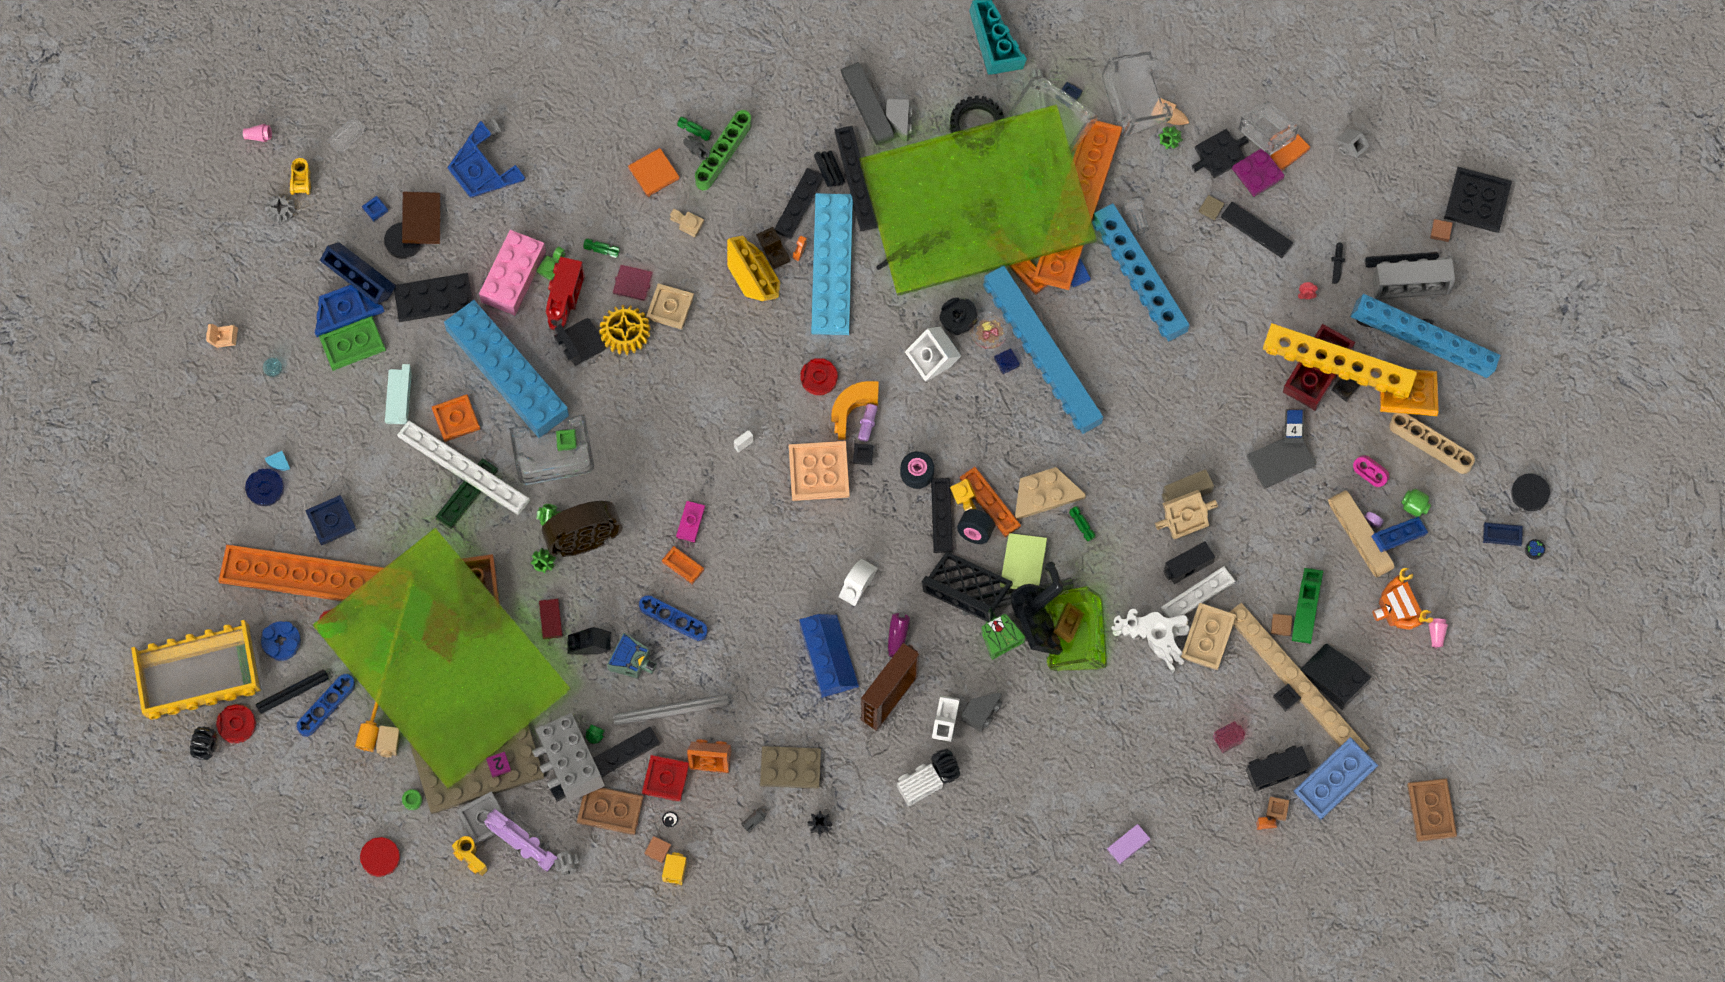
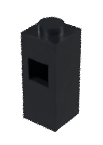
M1206 541L1167 561L1163 570L1164 575L1173 584H1176L1213 564L1215 556Z

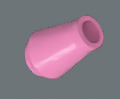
M266 124L244 128L243 137L245 140L267 142V140L272 138V130L270 125Z
M1433 619V622L1428 624L1432 647H1443L1448 624H1446V619Z

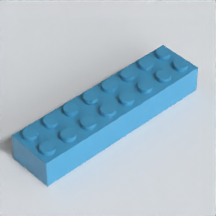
M475 300L444 321L448 334L538 438L569 416L567 406Z

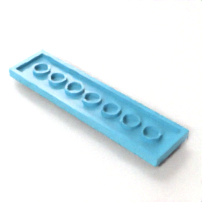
M815 194L811 334L849 335L853 207L851 194Z

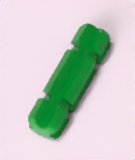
M680 117L677 122L678 127L686 128V131L698 137L701 136V139L708 141L712 135L710 130L703 129L702 126L691 120L688 121L685 117Z
M588 238L583 243V248L586 250L593 249V252L604 255L610 254V256L615 258L618 257L620 248L612 245L611 247L610 244L599 241L593 242L592 239Z
M1079 507L1071 508L1069 514L1074 518V522L1081 533H1084L1086 541L1093 540L1096 534L1090 528L1091 526L1084 515H1081Z

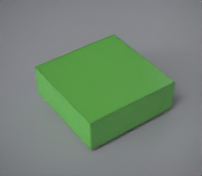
M575 429L556 431L558 451L577 449Z

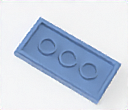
M1350 737L1293 792L1322 820L1371 774L1378 765Z

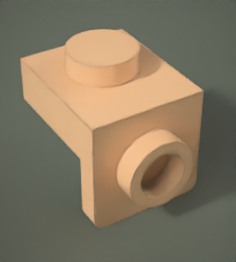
M208 324L206 341L217 348L236 345L238 327L234 325L217 327L214 324Z

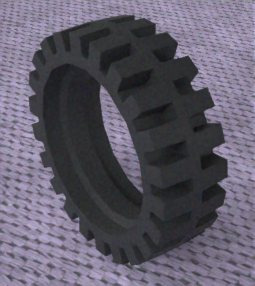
M970 96L967 97L966 101L963 99L960 101V104L957 103L955 109L953 108L950 117L951 135L954 141H958V145L960 147L964 146L966 150H969V148L973 152H976V149H979V152H982L984 148L989 150L991 146L994 147L997 144V141H1000L1004 132L1005 119L1001 108L999 109L997 103H993L992 99L987 100L984 96H982V99L979 96H975L972 99ZM969 110H984L993 116L995 128L987 137L980 139L971 138L960 129L959 120L961 116Z

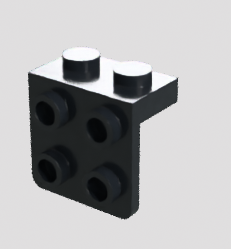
M585 318L565 330L561 324L554 328L556 334L554 335L555 341L558 345H562L565 357L568 361L571 360L574 366L606 349L605 342L601 340L600 334L589 318Z

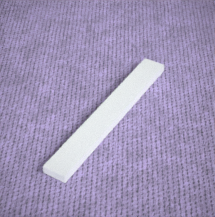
M408 420L397 434L400 439L515 514L519 515L529 503L528 497Z

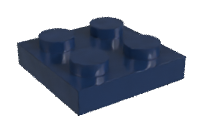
M341 495L305 510L321 546L356 530Z

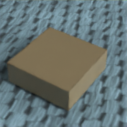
M1208 195L1199 212L1215 221L1225 203Z

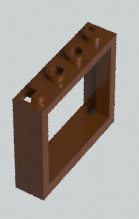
M903 643L861 697V721L875 731L880 728L918 678L919 653L912 645L907 646Z

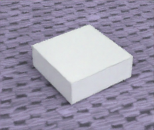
M747 430L734 440V448L738 453L753 443L752 433Z

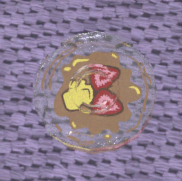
M984 312L977 315L978 322L970 329L973 342L984 349H993L1005 342L1008 333L1005 319L994 312Z

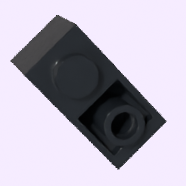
M591 627L568 635L567 654L598 655L611 651L610 631Z

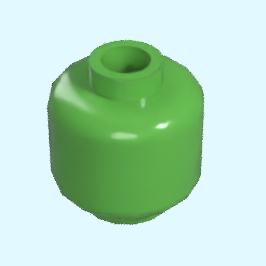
M1418 489L1408 490L1401 501L1403 510L1415 517L1421 516L1422 513L1427 514L1431 507V504L1428 503L1429 496Z

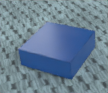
M378 196L362 206L373 222L389 212Z

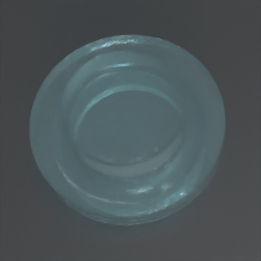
M275 358L267 359L263 364L264 373L270 377L279 375L282 371L281 362Z

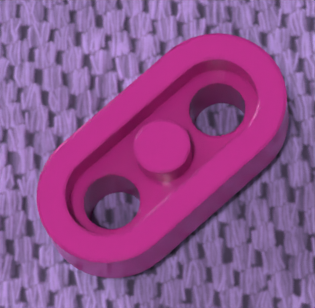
M1362 455L1354 461V471L1373 486L1382 487L1388 482V471L1369 456ZM1362 462H1365L1367 467H1364ZM1378 473L1382 474L1383 478H1379Z

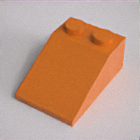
M701 739L696 740V742L691 741L687 751L689 768L691 770L729 773L731 745H727L723 741H717L716 744L708 743V741Z

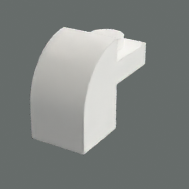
M860 559L846 577L839 598L856 606L865 588L871 584L878 568Z
M940 695L932 734L933 739L951 742L960 699Z

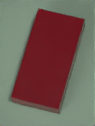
M559 599L540 600L543 639L562 637Z

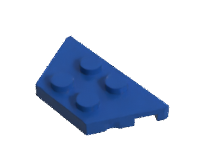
M352 285L319 296L315 329L316 338L370 316L373 317L385 312L382 305L375 304Z

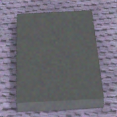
M1284 438L1247 454V458L1264 489L1316 465L1305 443H1285Z

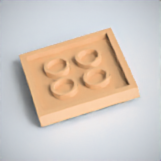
M846 441L789 444L792 501L850 497Z

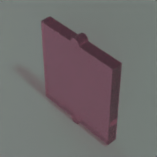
M620 265L618 275L615 277L616 282L613 294L645 301L647 291L650 289L652 272Z

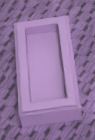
M1137 824L1108 847L1107 850L1119 864H1122L1148 843L1150 837Z

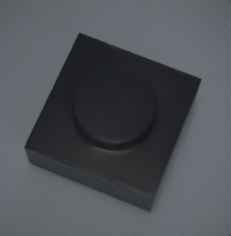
M854 443L853 464L872 465L874 445Z
M1289 683L1273 695V698L1285 712L1301 700V697Z

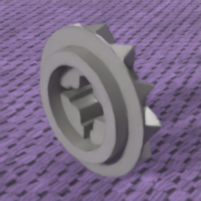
M279 193L277 196L272 195L271 199L267 201L265 212L270 220L285 222L293 216L295 204L288 195L285 196ZM279 202H281L282 206L285 207L281 208L280 214L277 208H275L278 207Z

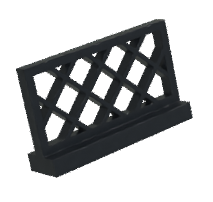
M947 551L928 577L925 576L922 580L924 593L986 622L992 620L993 612L1013 585L1012 581ZM948 559L956 563L955 566L945 568L944 564ZM970 568L973 573L961 575L960 569ZM958 570V577L948 579V572ZM945 574L946 580L937 581L934 578L936 575ZM985 575L989 578V581L981 583L977 581L979 576ZM971 578L975 579L976 584L969 586L964 585L963 580ZM958 581L962 583L961 588L954 589L950 586V583ZM1002 583L1005 585L1003 589L994 590V584ZM991 585L992 592L981 594V587ZM978 589L979 595L971 597L967 595L966 591ZM994 596L995 601L992 605L984 603L983 599Z

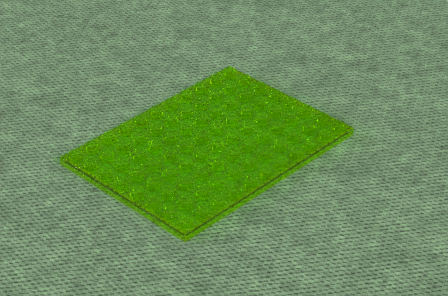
M1057 104L859 158L897 296L991 271L1002 266H1009L1097 242Z
M436 528L313 624L316 631L447 789L571 690Z

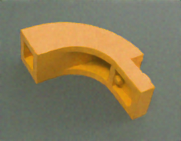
M864 381L853 384L837 397L832 408L831 422H835L834 433H838V440H846L847 418L852 410L868 404L878 406L879 381Z

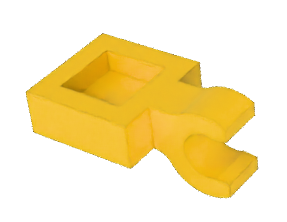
M965 479L950 487L957 504L963 503L965 511L976 509L972 501L976 494L969 479Z

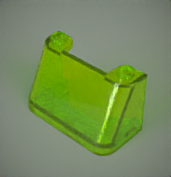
M1088 586L1062 591L1044 607L1052 617L1054 627H1056L1067 603H1071L1081 610L1084 615L1070 643L1058 636L1063 652L1059 655L1049 653V657H1047L1049 669L1052 671L1106 668L1107 653L1101 596Z

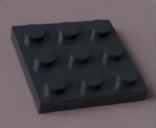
M1457 167L1444 219L1499 233L1512 181Z

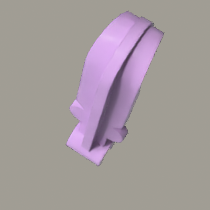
M495 808L492 812L488 813L484 823L492 832L514 849H521L520 854L523 858L533 857L545 871L551 868L557 857L551 852H545L541 849L538 838L531 837L529 839V834Z

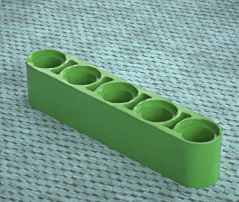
M740 110L735 113L709 151V157H705L706 160H703L696 170L695 184L698 189L708 190L749 132L751 128V115L748 111ZM740 120H746L747 122H745V123H740L739 121H740ZM731 134H736V135H737L736 137H733V138H732V137H729V135H731ZM722 148L727 149V151L721 152L719 150ZM717 163L716 166H710L709 164ZM702 177L708 178L705 181L699 180Z

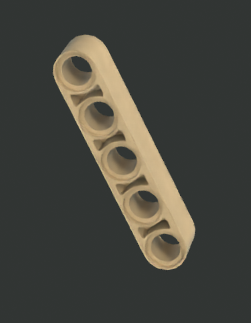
M1393 414L1389 424V428L1393 433L1461 474L1471 471L1475 462L1471 452L1408 414ZM1400 420L1403 422V425H1397L1395 421ZM1416 430L1420 435H1414L1411 431ZM1428 440H1433L1436 445H1430ZM1444 450L1451 451L1453 455L1445 454ZM1461 460H1466L1469 465H1463Z
M1344 490L1328 499L1332 511L1372 574L1378 578L1393 570V561L1386 551L1380 552L1371 537L1374 531L1351 495Z

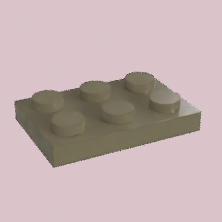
M762 746L760 786L819 789L821 748Z

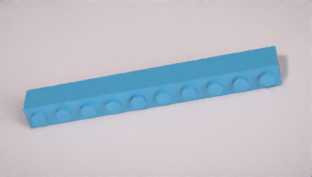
M1003 265L985 275L983 284L985 291L988 294L991 293L995 306L1003 312L1004 320L1007 324L1010 323L1012 325L1015 337L1021 339L1025 352L1027 354L1030 353L1033 357L1034 366L1037 369L1040 368L1046 384L1050 383L1055 398L1061 400L1063 410L1072 417L1074 427L1077 430L1080 429L1082 434L1102 424L1103 415L1005 266Z

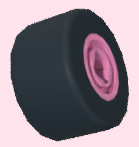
M917 451L907 454L903 458L900 467L902 481L913 489H921L928 486L932 478H934L935 465L932 458L926 453Z
M976 509L966 510L957 525V531L960 536L974 544L987 543L995 528L993 519L983 511Z

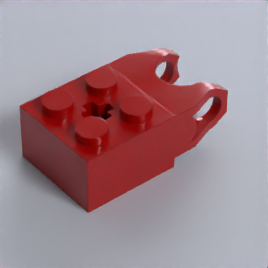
M560 257L559 263H555L553 270L555 276L554 280L551 279L549 282L548 290L550 294L546 306V315L551 330H555L554 328L557 327L551 323L552 320L559 321L562 319L561 325L564 328L571 309L575 310L585 277L582 261Z

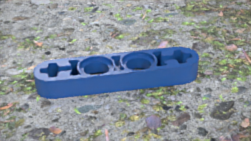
M648 595L640 599L639 608L643 614L696 641H702L707 637V626L703 622ZM650 601L651 606L657 608L656 614H654V609L651 607L645 609L644 603ZM663 609L669 610L670 616L668 618H661L659 615L660 611ZM685 618L687 625L679 627L676 624L677 620ZM691 622L693 623V628L699 629L701 627L703 634L699 633L696 635L695 630L690 628Z
M343 674L339 676L299 719L296 727L300 735L305 737L311 736L354 690L355 681L351 675ZM348 680H350V681H349L350 686H349V687H347V686H344V687H343L342 681H346V682H347ZM336 687H338L339 690L341 689L343 693L342 695L337 689H335ZM332 693L338 695V699L334 703L327 701V697ZM317 708H323L325 710V713L322 717H316L314 715V711ZM311 716L316 723L314 724L312 721L309 724L310 729L303 730L302 724L307 725L311 721L309 718Z

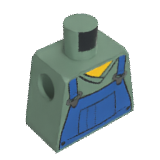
M623 632L607 663V667L611 672L639 678L642 670L653 674L657 663L648 660L650 650Z

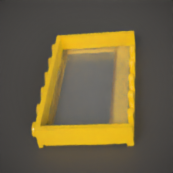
M241 620L242 626L233 628L231 625H224V630L218 632L207 629L204 631L205 635L195 637L193 634H187L185 636L186 640L176 641L175 639H167V644L161 646L150 643L148 644V649L141 651L136 647H131L142 714L147 719L153 720L160 718L164 714L175 715L181 710H195L201 705L211 706L221 700L232 701L238 696H252L256 692L261 691L249 624L245 620Z

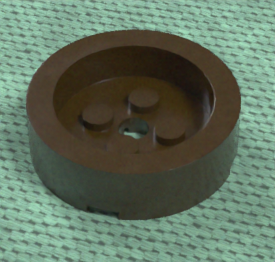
M592 501L573 506L556 514L542 526L541 532L549 554L552 556L561 554L562 557L583 554L605 545V540L610 537L614 539L621 533L622 524L612 502Z

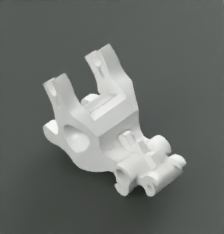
M1130 609L1126 619H1121L1120 616L1115 617V627H1111L1114 636H1120L1121 634L1124 636L1130 635L1133 640L1138 635L1143 639L1147 637L1149 647L1159 658L1165 660L1172 673L1175 671L1172 665L1173 659L1181 665L1184 663V660L1180 657L1182 651L1177 647L1175 638L1189 634L1188 619L1185 615L1166 618L1158 612H1152L1144 617H1136L1134 614L1137 615L1138 611Z

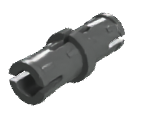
M687 136L690 140L685 137L683 143L693 155H697L701 160H706L704 155L707 158L709 157L710 152L701 141L695 140L693 136Z

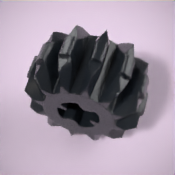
M205 726L196 728L190 741V755L199 760L211 758L213 752H215L216 731Z
M942 749L933 754L931 757L932 765L944 784L959 778L960 768L958 762L949 749Z

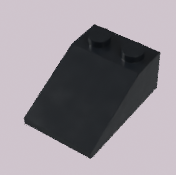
M1325 644L1300 669L1341 710L1371 680V676L1357 663L1328 644Z

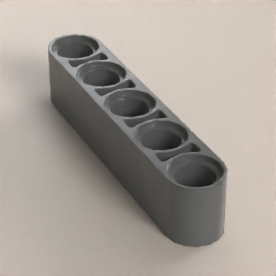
M859 62L842 68V77L875 144L880 145L894 139L891 126Z

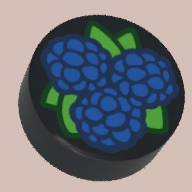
M1530 540L1525 547V553L1530 559H1540L1545 553V545L1540 540Z

